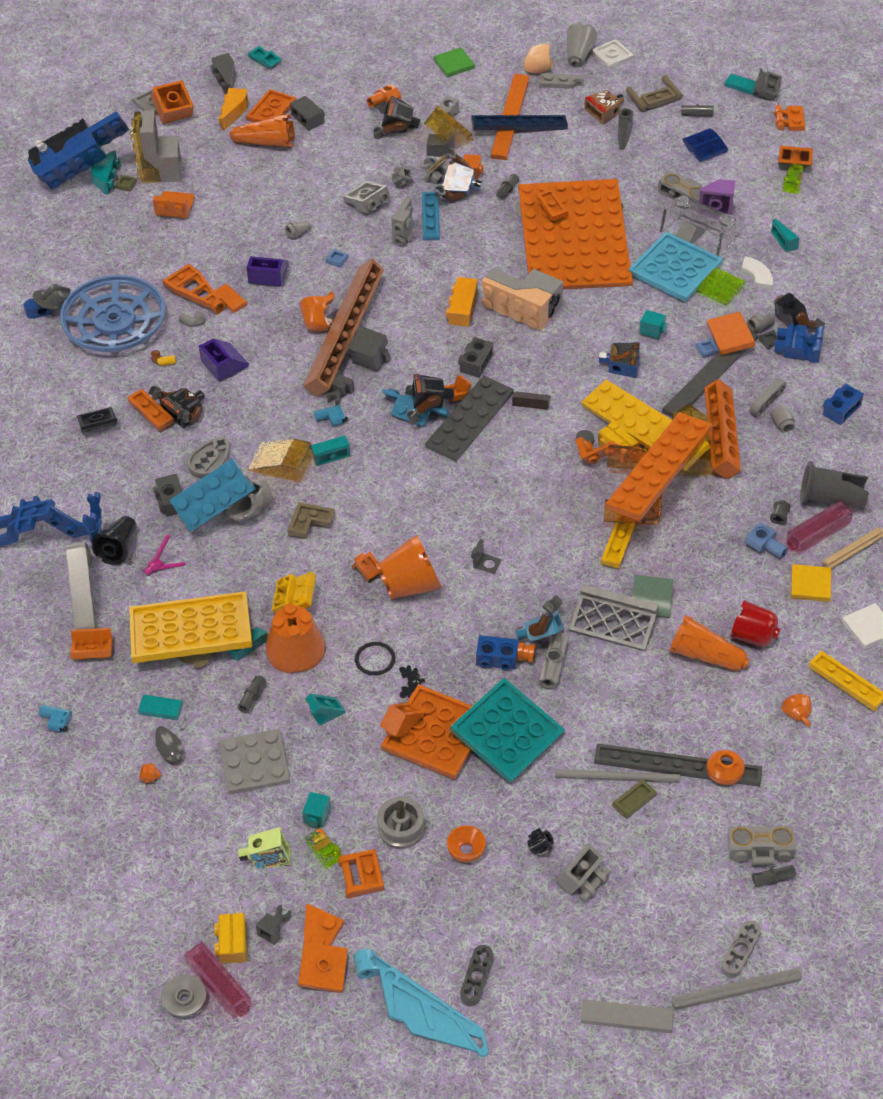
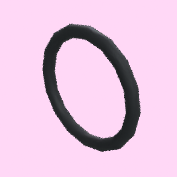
M370 642L358 649L355 654V663L357 668L365 674L381 675L392 669L395 664L396 655L388 644ZM381 646L390 652L392 656L391 662L384 670L369 671L360 665V653L367 647Z

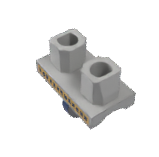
M444 155L438 161L436 158L432 159L431 157L424 159L425 166L423 168L427 170V176L424 177V181L428 182L431 180L437 184L443 177L439 171L446 175L449 163H447Z

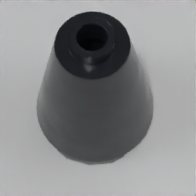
M122 516L98 533L92 540L91 546L96 557L99 555L102 558V562L109 565H120L128 557L137 528L135 520L129 516Z

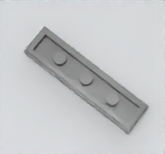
M583 999L581 1023L662 1033L672 1032L673 1009Z

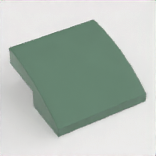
M635 575L632 597L658 604L659 612L657 617L669 618L674 579Z

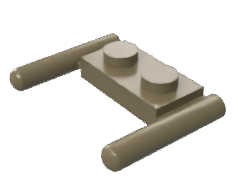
M667 75L662 76V80L668 87L643 94L641 97L631 87L626 88V92L642 111L676 101V98L681 99L683 97V94Z

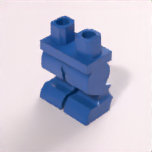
M788 324V329L778 328L774 352L783 353V358H802V361L807 360L811 363H819L824 326L816 328L814 335L810 334L808 328L804 325L794 326V324Z

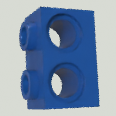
M845 384L838 388L831 398L825 400L823 403V415L842 425L862 405L864 393Z
M479 635L476 665L483 668L496 667L503 670H516L519 639Z

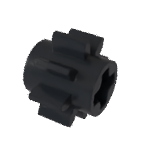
M538 828L528 835L530 839L527 841V844L532 853H540L542 857L553 849L551 845L554 844V839L549 831L545 830L542 832Z

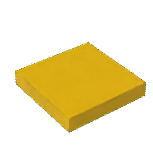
M792 564L791 599L830 602L831 568Z

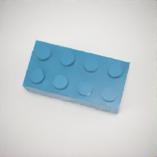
M234 457L169 501L191 532L256 488Z

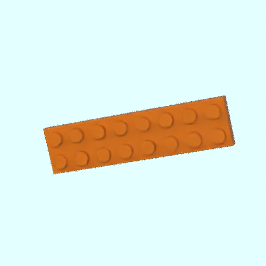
M679 412L606 502V509L641 521L712 431L713 424Z

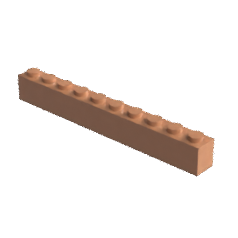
M370 259L359 266L303 384V387L316 397L330 389L384 272V269L374 259Z

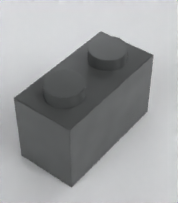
M303 96L290 103L291 116L308 131L324 124V111L308 97Z

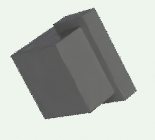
M361 326L348 347L352 363L378 372L383 362L388 363L391 359L388 349L385 348L388 344L386 335Z

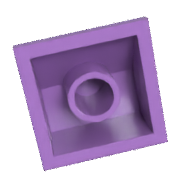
M718 179L700 189L698 215L731 219L736 181Z

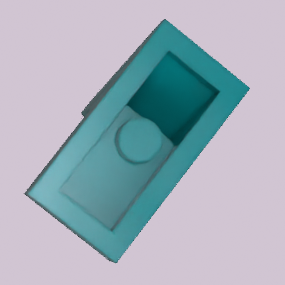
M310 693L305 698L310 705V712L319 726L346 713L336 697Z

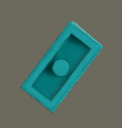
M345 435L311 445L316 466L350 457V444Z
M256 627L251 630L252 647L227 650V652L236 661H239L266 643L268 633Z

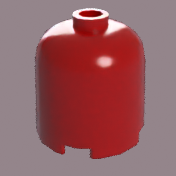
M744 600L741 605L740 615L737 614L730 637L758 647H765L773 639L777 640L781 629L778 628V617L776 614Z

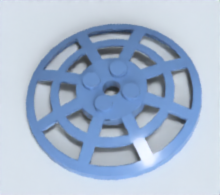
M127 275L103 276L82 284L69 294L62 305L60 321L66 336L78 346L97 352H117L131 349L150 339L159 330L164 321L165 304L158 289L143 279ZM112 284V293L103 294L93 299L86 294V292L94 288ZM119 284L134 285L144 290L137 297L129 293L119 292ZM149 294L153 295L160 307L159 311L150 313L148 305L143 301ZM80 297L86 304L80 310L78 317L68 316L70 307ZM112 298V302L105 303L101 306L97 304L98 302ZM119 298L129 299L133 302L128 305L119 302ZM140 305L145 315L135 316L133 310ZM90 308L95 311L93 318H84ZM160 317L155 327L147 334H144L143 332L148 327L150 319ZM144 321L138 331L132 328L135 322ZM67 322L77 323L83 336L76 339L71 335ZM83 324H92L96 330L88 334ZM124 333L131 335L125 339L117 340V335ZM100 334L110 336L109 341L100 340L95 337ZM135 338H139L138 340H135V341H133V342H131V343H127V344H124V345L116 346V344L126 343V342L131 341V340H133V339H135ZM90 340L98 344L108 345V347L90 345L84 342Z

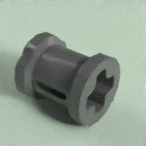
M777 500L774 502V512L771 514L770 520L772 523L784 525L787 522L786 515L790 511L791 506L784 500Z

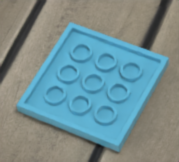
M665 232L628 270L633 277L687 302L723 264V258Z

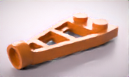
M187 264L163 280V285L173 293L203 305L216 314L221 313L225 309V303L220 300L201 272L190 264ZM194 280L199 284V286L191 291L183 288ZM203 291H207L209 293L204 298L197 296Z

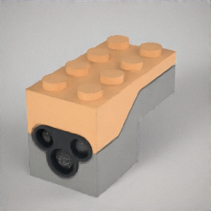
M492 268L482 280L483 293L485 294L482 299V305L485 308L497 311L501 315L513 318L515 321L522 322L531 328L541 331L562 307L563 281L538 270L532 269L525 279L521 281Z

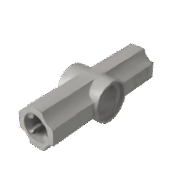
M561 632L551 635L548 650L545 652V662L539 684L546 689L557 687L560 671L563 667L568 637Z

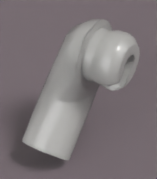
M197 312L195 317H190L184 313L179 315V321L189 326L200 325L205 321V315L202 312Z

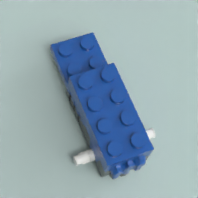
M117 111L92 126H89L84 118H82L78 123L72 124L71 127L65 128L64 131H60L43 142L37 140L36 146L28 150V162L33 173L38 176L40 181L45 182L51 189L57 188L63 182L73 179L80 172L86 171L92 165L103 161L107 155L102 146L111 143L112 140L119 136H123L130 129Z

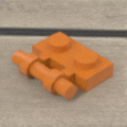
M781 105L775 106L774 115L778 130L788 127L789 131H805L803 106H786V110H783Z

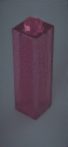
M838 501L788 531L787 546L798 555L851 524L853 512L841 501Z
M200 942L184 954L187 966L202 981L204 986L233 1020L249 1012L250 1007H252L250 996L203 942Z

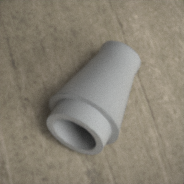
M308 220L289 222L285 226L286 235L294 239L311 229Z
M771 314L752 316L748 320V328L750 331L758 333L773 325L775 319Z

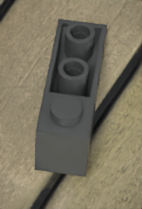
M226 53L212 57V64L210 65L211 72L215 74L217 82L221 83L223 92H228V88H233L235 78L234 61L230 54Z

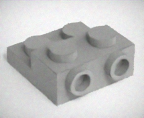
M369 181L364 182L342 196L344 202L355 205L356 211L363 213L372 212L377 206L383 205L391 198L387 186Z
M405 197L391 218L392 243L399 246H405L413 237L411 229L414 219H412L413 207L412 199Z

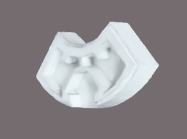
M745 256L741 272L750 275L755 281L756 287L772 289L773 278L769 269L760 261Z

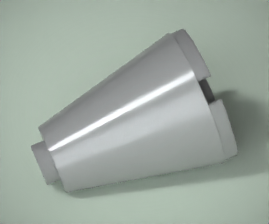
M576 22L568 27L567 58L568 63L573 67L583 64L597 40V31L590 24L586 26L582 25V22Z

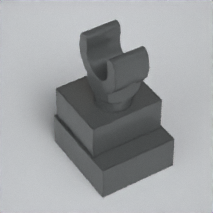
M338 374L331 384L332 392L327 395V401L330 402L332 399H335V406L338 405L341 397H345L347 393L352 394L355 390L354 380Z
M282 905L276 908L274 917L266 913L256 924L257 935L273 945L280 939L281 924L291 918V910L284 915L280 914L282 912Z

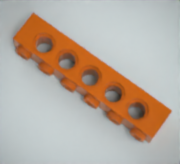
M717 379L705 387L707 420L713 424V429L709 433L712 470L723 478L729 479L741 472L733 390Z

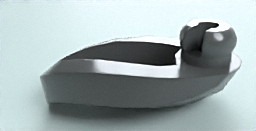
M159 726L155 734L157 750L166 761L171 762L173 765H179L182 762L181 757L183 756L180 739L167 728Z

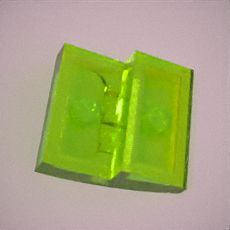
M715 267L700 284L697 292L728 306L733 297L739 294L746 281Z

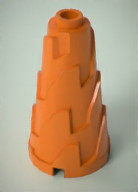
M284 114L271 119L234 127L230 131V138L235 143L293 147L294 144L290 143V140H294L293 121H288L292 117L289 114Z
M688 615L684 616L682 625L680 624L669 649L670 652L717 664L733 671H740L741 668L745 670L750 660L747 658L744 650L729 643L725 638L710 631L709 628Z

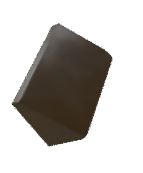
M515 391L512 397V406L548 410L550 395Z

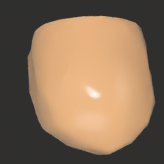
M549 44L536 45L530 48L523 66L526 72L539 74L552 70L553 60H550Z

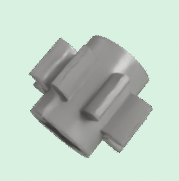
M398 166L393 169L395 172L392 174L394 184L399 185V187L410 184L409 180L412 178V173L408 168Z

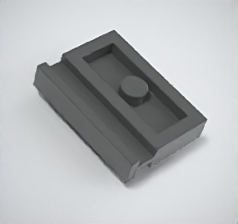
M760 69L753 93L758 92L765 98L775 100L782 76L769 71L766 73L763 72V69Z

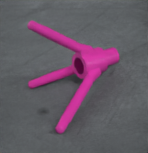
M170 534L165 536L155 557L143 570L147 576L158 569L163 570L186 565L185 562L163 564L159 559L170 538Z

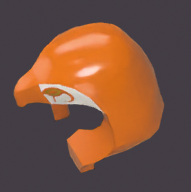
M330 291L327 296L305 297L300 301V310L307 329L314 332H326L330 329L334 320L326 318L324 312L328 305L333 302L334 292Z

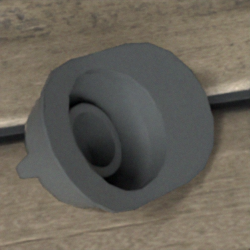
M53 284L46 290L35 291L32 297L41 307L61 309L71 290L70 288Z

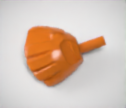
M797 693L792 696L790 695L784 700L781 709L787 716L796 721H803L807 727L811 726L807 719L812 711L811 699L808 695Z

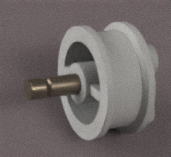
M394 797L381 805L377 814L378 832L386 844L396 848H406L416 844L424 834L425 824L424 812L418 802L408 797Z

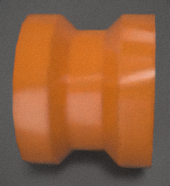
M520 642L517 661L525 660L533 664L536 644L526 645L524 642Z

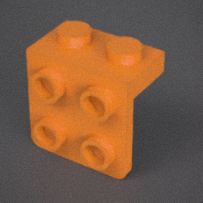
M164 191L161 196H154L155 215L188 218L195 199L194 194Z

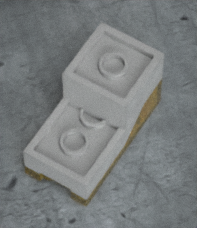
M134 112V118L131 119V139H134L133 152L137 154L135 155V164L139 166L137 168L138 178L141 177L142 183L181 181L182 159L178 136L158 137L155 112Z

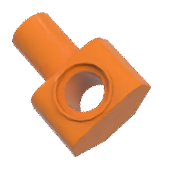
M389 84L368 97L367 104L370 108H373L384 101L388 103L391 96L401 100L402 95L397 87Z

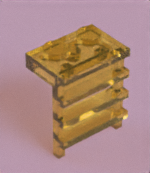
M439 106L434 109L424 122L428 128L445 142L449 140L456 130L470 141L474 140L471 137L473 134Z

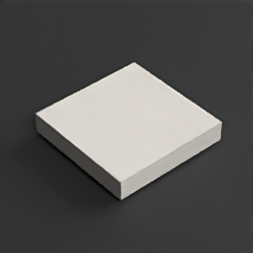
M616 39L591 50V54L608 70L634 59V55Z
M876 603L842 618V623L863 649L883 641V612Z

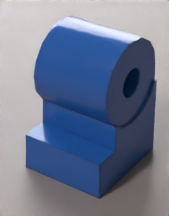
M28 299L24 302L25 314L30 319L52 314L51 309L41 307L34 299Z

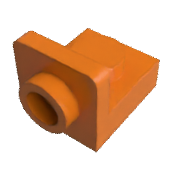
M371 551L365 555L361 553L354 558L355 562L351 567L353 570L357 568L367 582L380 574L376 567V564H379Z

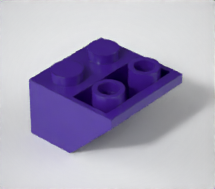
M250 256L246 267L248 283L282 286L289 263L288 260Z
M213 338L199 345L201 362L218 381L249 367V363L231 343Z

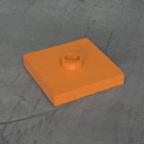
M304 941L297 986L342 993L348 948Z

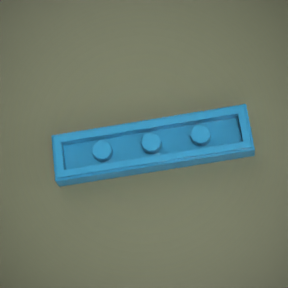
M422 192L423 241L440 240L439 197H435L434 194L436 192Z

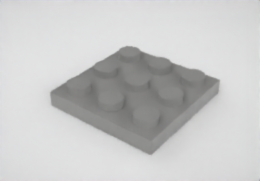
M280 729L219 740L229 795L290 783Z

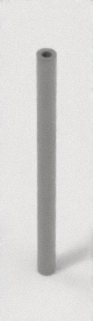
M555 769V777L628 781H640L643 779L644 781L680 783V774Z

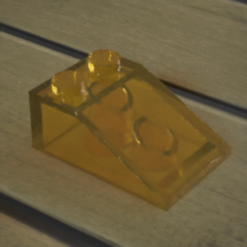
M292 438L260 443L248 471L300 483L312 458L311 442Z

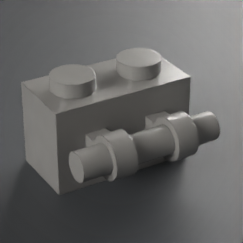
M588 843L573 857L554 880L569 894H572L580 887L582 893L579 895V899L582 902H586L588 898H592L595 895L599 885H603L606 882L610 870L606 867L600 870L597 867L604 857ZM592 875L593 880L589 883L586 879Z

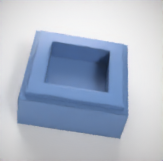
M333 249L325 260L326 263L341 268L349 258V254Z
M713 339L696 343V348L702 358L716 355L719 352Z

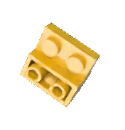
M312 571L299 577H295L291 573L278 579L272 611L277 613L287 604H294L304 609L310 607L316 575Z

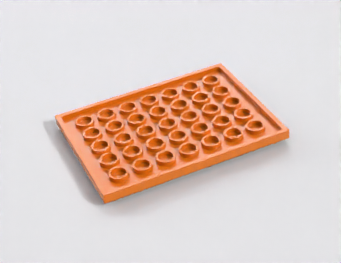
M618 179L518 184L528 274L532 269L559 279L563 281V290L632 286V274L628 270L630 268V260ZM551 188L568 211L567 216L555 221L550 219L537 199L538 193Z

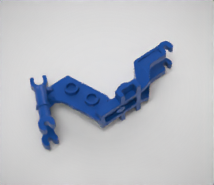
M95 492L94 496L90 493L88 494L87 501L90 504L91 513L90 517L86 514L83 515V522H79L55 508V502L52 499L41 501L38 496H34L33 500L28 502L22 499L19 507H12L11 514L0 517V529L7 527V532L0 535V546L18 542L20 533L34 530L36 522L42 520L72 538L89 535L90 542H92L94 537L102 531V509L99 505L101 494L99 492Z

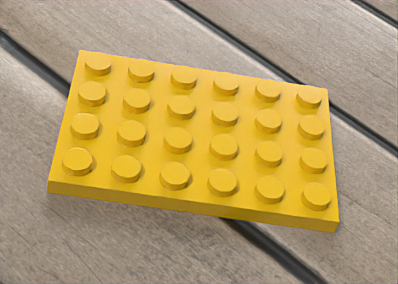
M246 591L129 607L132 663L252 647Z

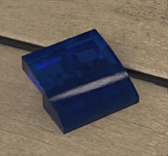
M711 128L683 138L688 151L693 152L699 162L728 151L724 141Z

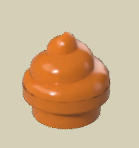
M153 763L142 764L139 780L149 784L162 776Z

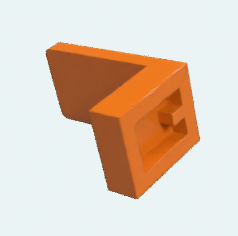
M583 437L575 439L581 459L590 464L598 462L602 457L611 456L621 449L620 445L614 441L594 449L592 443Z

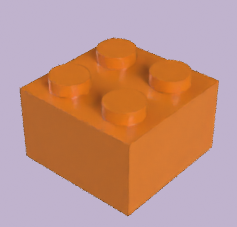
M183 80L152 88L151 99L162 124L192 116L194 105Z

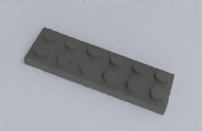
M483 375L425 443V448L457 462L514 394V389Z

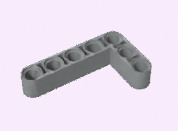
M86 542L66 544L75 630L96 628L89 568L92 567L90 549Z

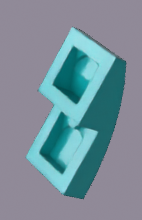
M260 45L248 53L250 59L270 69L282 61L273 51L267 52Z

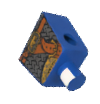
M640 342L611 344L610 353H599V363H609V373L637 378Z

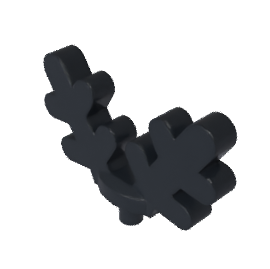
M408 665L406 668H399L402 678L408 679V687L402 686V691L399 694L401 698L406 696L410 698L418 684L421 685V682H425V678H420L418 669L414 668L412 671L411 666Z

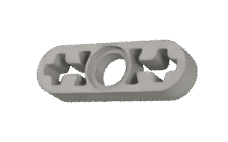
M779 378L775 379L752 403L749 412L759 417L770 406L769 404L773 403L784 392L787 383Z
M746 921L739 929L722 961L721 970L725 976L735 978L740 975L761 933V928L755 921ZM750 928L754 929V933H751L749 940L745 939L747 931ZM743 945L747 948V952L740 954L736 952L735 947ZM734 958L737 959L735 968L729 970L728 965L732 964Z

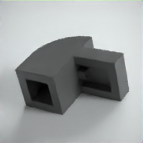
M444 124L442 135L429 134L427 156L442 157L444 154H450L447 149H455V136L451 132V125Z

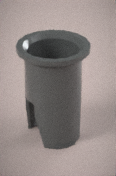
M809 461L802 479L800 503L805 504L806 501L812 500L863 510L869 492L864 490L865 483L869 477L815 467L813 462Z

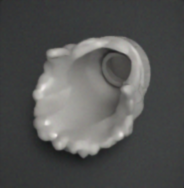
M252 479L251 482L256 489L223 510L224 515L239 523L258 515L260 510L269 505L272 498L270 486L265 480Z

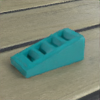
M773 219L771 233L786 253L797 250L800 238L779 220Z

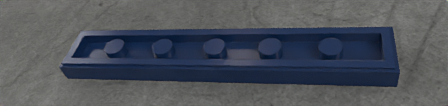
M471 115L473 130L568 129L566 115Z

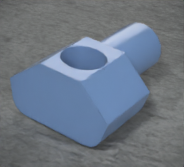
M761 522L745 539V543L759 552L767 550L780 559L788 551V547L775 540L777 532Z

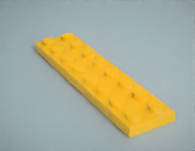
M607 379L581 402L584 408L607 423L616 422L648 449L651 448L673 421ZM704 440L681 470L685 472L710 448L707 441Z

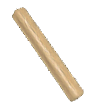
M877 527L826 558L822 562L823 567H830L832 569L883 538V529Z

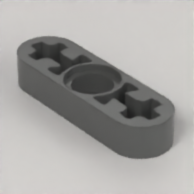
M479 945L473 951L460 991L461 1001L466 1006H475L481 999L493 961V951L487 945ZM484 952L487 957L484 958L482 966L479 962L480 955ZM475 971H479L483 974V977L480 980H474L470 975ZM471 985L475 986L474 996L468 999L467 994L470 993Z

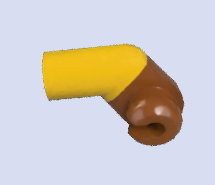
M159 350L151 352L152 362L160 366L176 364L174 355L163 357L160 355Z

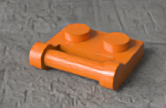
M375 849L347 854L338 858V863L342 867L345 880L346 898H354L358 895L384 890ZM356 863L361 885L354 886L350 865Z

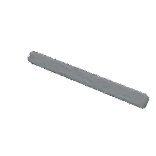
M793 968L672 997V1005L675 1010L798 982L802 976L799 968Z

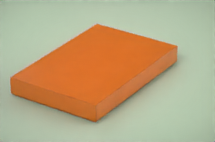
M269 89L247 114L246 120L259 122L287 114L290 110V103L297 100V97Z
M740 311L707 320V326L721 355L755 347V341Z

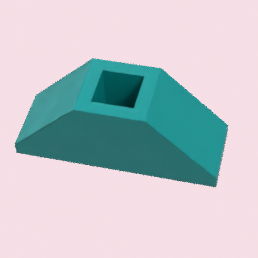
M116 151L107 153V157L103 161L91 167L92 183L105 195H109L110 189H113V178L117 176L116 167L120 165V159L117 158Z

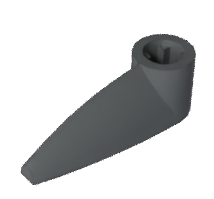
M628 108L619 111L618 143L620 150L626 148L632 130L633 111Z

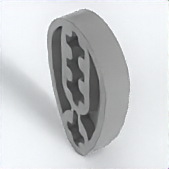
M218 437L196 448L187 459L189 472L194 477L202 479L226 463L230 455L229 440L226 437Z

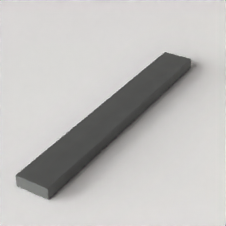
M750 331L754 341H756L758 334ZM747 349L724 355L718 352L663 407L662 413L673 419L679 412L684 414L705 393V387L719 379Z
M598 743L596 746L594 764L664 774H680V776L712 780L707 774L706 766L708 759ZM721 761L724 765H730L733 763L728 761ZM745 764L744 775L735 784L760 787L762 766Z

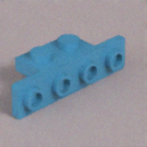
M389 388V390L383 389L382 393L385 396L396 399L391 415L409 421L407 412L411 409L416 410L413 405V396L409 394L402 396L397 390ZM443 406L441 408H429L423 414H418L419 421L415 424L425 427L431 412L444 417H448L450 414L447 412L448 409Z

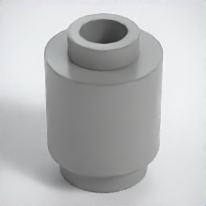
M776 406L771 413V417L777 428L783 433L792 431L795 428V420L787 406Z

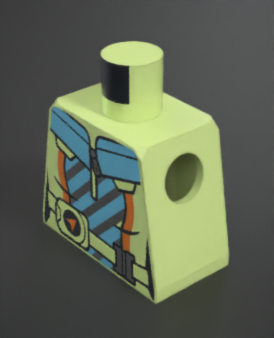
M280 827L250 835L248 837L249 847L238 849L240 861L252 860L257 869L291 865L290 846Z

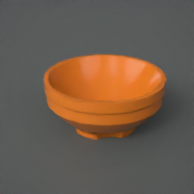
M724 749L711 754L707 761L706 770L709 777L716 783L732 785L743 777L745 764L739 754ZM724 757H728L733 761V763L730 765H724L721 762V759Z
M469 825L459 826L453 829L447 838L449 854L457 861H475L485 851V836L476 827ZM463 845H470L473 850L469 854H464L460 851V848Z

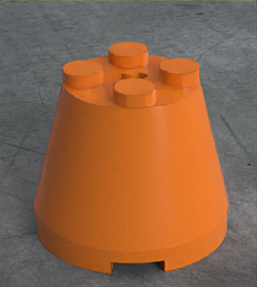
M418 535L408 539L379 564H376L391 600L433 592L442 588Z
M287 604L284 608L280 609L274 615L265 646L266 655L273 667L285 673L292 674V672L309 671L316 667L324 657L325 641L312 615L306 609L294 604Z

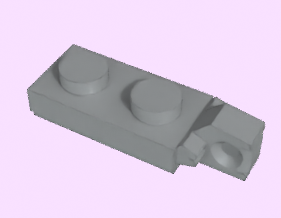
M541 73L540 87L571 89V87L583 86L584 76L577 74Z

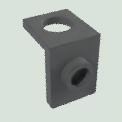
M480 539L471 553L473 568L495 574L501 559L484 554V540ZM492 560L495 565L492 568H487L484 566V562Z

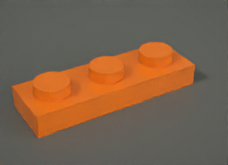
M143 389L127 397L128 402L159 432L174 424V418Z

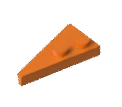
M307 903L304 941L332 945L345 924L344 920Z

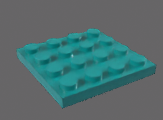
M506 678L497 683L452 724L449 729L510 784L562 736L565 731L562 726Z

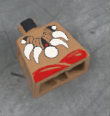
M605 90L585 97L584 109L604 125L619 114L624 97L622 94L614 96L611 92Z

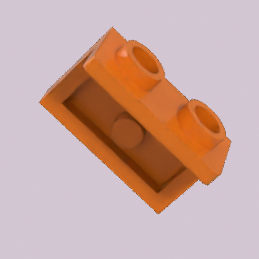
M111 628L71 630V659L85 660L87 658L103 659L111 657L113 648Z

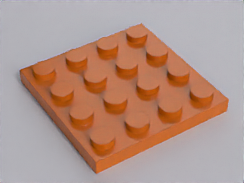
M418 684L408 702L424 711V716L406 735L397 737L387 735L381 744V750L456 780L472 750L449 729L472 705Z

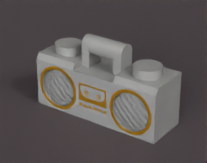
M671 171L667 172L659 180L658 192L698 212L702 184L689 177L684 179L680 174H675Z
M793 826L728 828L729 859H735L739 862L751 859L752 865H774V859L779 861L794 859L796 845Z

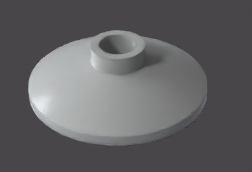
M180 975L174 977L167 982L162 990V1004L165 1010L174 1016H191L203 1007L207 995L206 988L202 981L195 976ZM183 997L189 998L187 1001H181Z

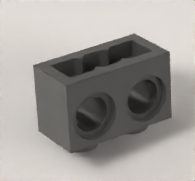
M473 337L472 341L466 345L465 353L459 357L458 365H460V372L480 378L493 356V342Z

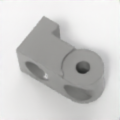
M445 96L433 114V122L443 126L444 124L447 125L450 119L459 113V101Z

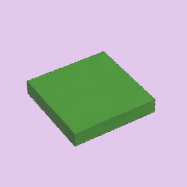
M461 47L433 56L434 62L447 78L475 69V64Z

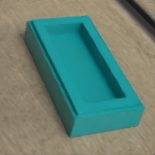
M731 73L726 79L724 86L754 95L753 90L756 81Z
M143 694L138 714L178 721L183 701Z

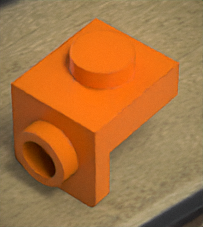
M458 375L454 384L444 386V388H454V398L447 400L451 402L463 400L469 393L472 384L462 375Z

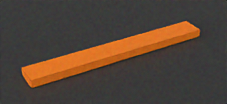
M514 74L502 115H520L530 75ZM515 130L497 131L491 151V159L507 160Z

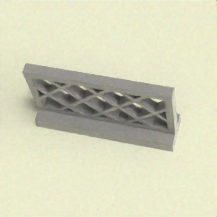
M582 584L569 631L646 651L659 607L656 603ZM583 600L592 602L594 608L584 612L581 607ZM604 606L610 607L613 613L603 618L599 609ZM597 611L601 619L591 624L587 615ZM623 611L629 612L632 618L622 623L618 614ZM616 616L620 624L610 629L606 620ZM642 616L651 618L649 624L642 628L637 621ZM583 617L588 623V626L583 629L575 627L576 622ZM635 621L639 629L629 634L625 625ZM603 622L607 631L602 634L596 633L593 627ZM622 627L627 636L621 639L615 638L612 632ZM642 633L644 637L643 645L634 643L631 637Z

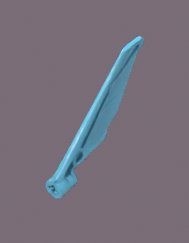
M362 949L354 953L353 958L358 978L365 979L379 975L389 1019L403 1022L413 1035L475 1051L480 1057L488 1055V1047L482 1027L378 957L375 951ZM470 1036L481 1039L483 1047L479 1049Z

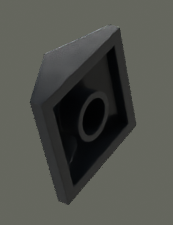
M112 407L76 415L81 433L117 424V418Z

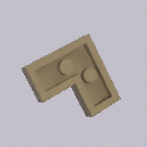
M298 502L287 530L288 535L307 538L311 525L330 528L335 515V509Z

